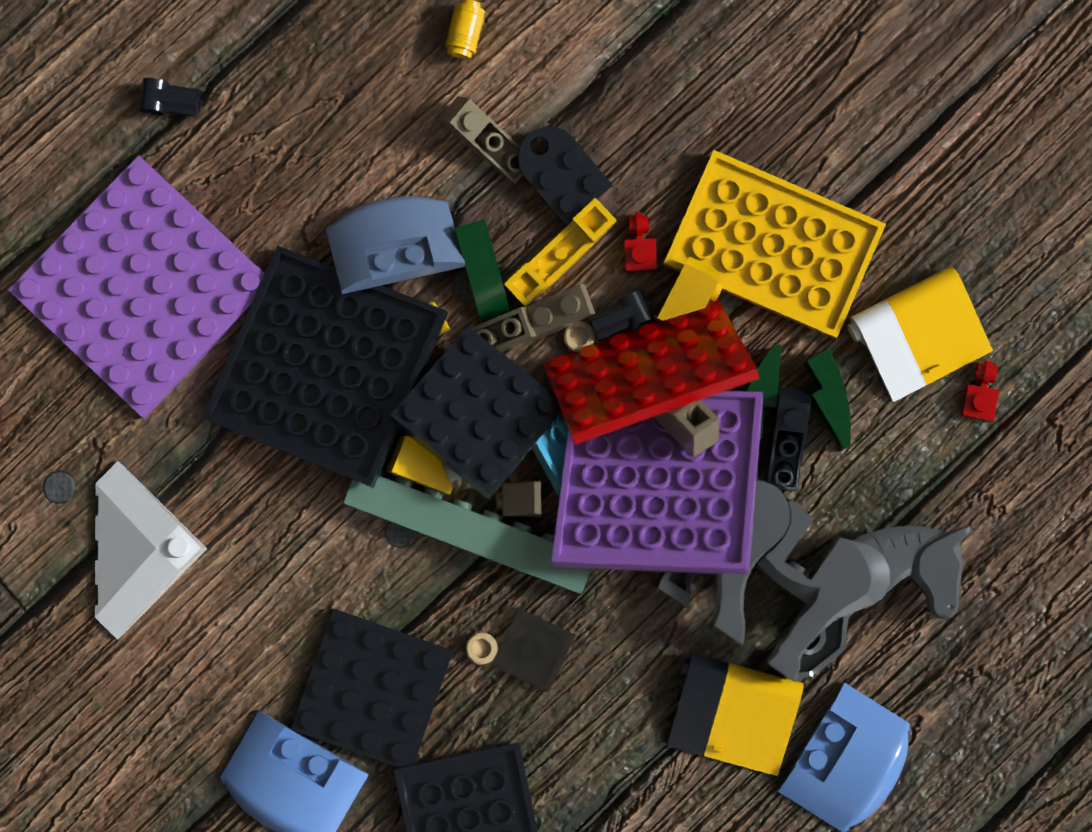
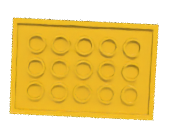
M713 150L663 265L681 272L688 257H691L722 273L719 283L724 285L722 291L836 340L886 224Z

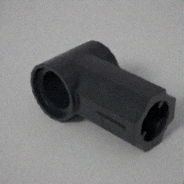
M143 78L137 110L158 116L170 113L198 118L202 108L203 92L199 89L173 86L160 79Z
M643 290L630 293L617 301L618 303L601 309L588 317L598 341L628 328L632 330L641 327L655 319Z

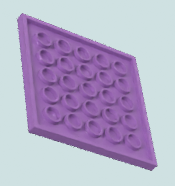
M138 155L8 290L145 419L249 311L265 273Z
M723 391L701 399L719 418V441L694 458L654 417L576 445L568 430L552 555L553 566L748 575L763 407L762 392Z

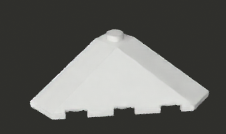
M119 461L96 482L95 496H98V516H95V540H98V560H95V585H98V605H95V618L117 640L207 550Z

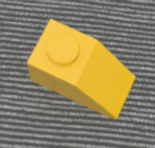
M688 257L657 318L664 321L703 309L709 300L715 302L724 286L719 283L722 273Z
M399 436L386 472L442 494L450 495L452 487L441 461L410 436Z

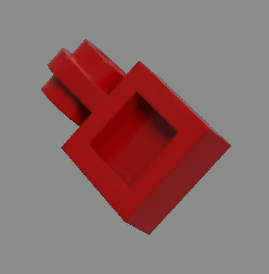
M635 212V215H629L630 234H636V239L624 240L626 273L657 271L656 238L643 239V233H649L648 214L642 215V212Z
M985 359L984 362H977L974 379L980 381L979 386L966 385L961 411L962 417L988 422L994 421L999 390L987 388L988 383H994L997 377L998 365L992 364V360Z

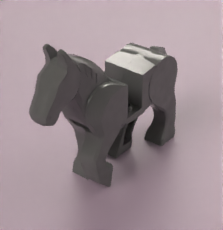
M756 481L749 574L755 566L780 590L802 602L801 611L789 626L784 637L777 643L773 652L764 661L785 678L796 682L797 678L811 677L837 658L845 650L847 626L851 613L873 606L906 577H909L923 592L930 616L937 619H949L958 612L963 566L960 542L972 533L970 526L956 528L947 532L921 526H898L869 532L858 536L854 540L837 538L830 542L806 577L805 575L808 571L794 561H788L787 563L784 561L811 524L813 518L793 500L786 498L776 486L765 481ZM666 571L657 589L684 608H688L693 572ZM715 573L716 607L711 625L739 645H743L745 634L744 591L749 574ZM818 636L816 643L806 650L810 643Z

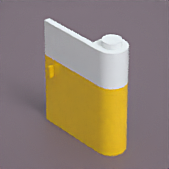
M952 266L851 316V324L847 325L855 342L860 340L862 344L867 346L892 402L993 351L959 274Z

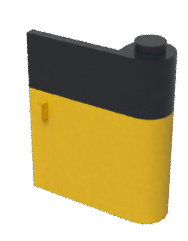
M691 653L690 658L684 657L679 676L685 677L684 686L667 746L778 776L802 697L804 683L799 681L792 682L784 677L696 653Z

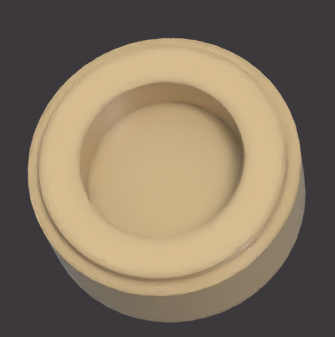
M577 321L565 329L564 343L570 351L580 352L583 347L594 344L595 333L588 323Z
M476 633L469 638L466 644L467 656L476 664L491 662L498 652L496 640L488 633Z

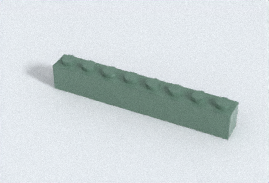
M382 470L374 488L354 480L351 482L343 502L348 506L579 594L583 592L591 568L554 567L552 555L555 536L543 533L541 538L530 534L532 528L514 521L513 526H509L501 522L502 516L484 510L483 515L471 511L473 505L455 499L452 504L441 500L443 494L426 487L424 493L412 489L414 483L398 476H396L395 481L383 477L384 471Z

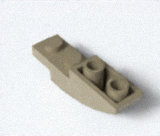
M579 284L527 307L512 310L471 329L502 352L569 327L574 322L595 314L585 284Z

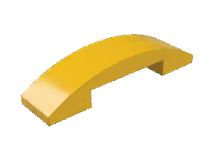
M594 198L573 218V221L529 263L526 262L504 285L525 307L528 306L569 270L617 220Z

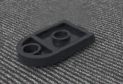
M552 126L538 128L529 133L519 146L517 163L520 173L564 226L571 223L573 218L594 198H600L613 186L577 141L561 128ZM535 137L543 138L547 143V150L543 155L534 154L530 148L531 141Z

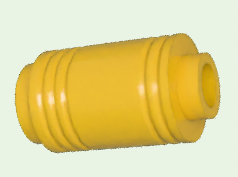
M462 0V3L455 4L445 45L448 48V55L469 60L472 54H475L485 10L480 8L481 4L479 2Z

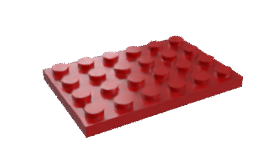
M719 300L708 302L703 309L664 321L661 320L643 325L636 330L615 335L608 340L594 345H587L580 352L556 356L552 360L542 363L575 445L759 379L754 362Z

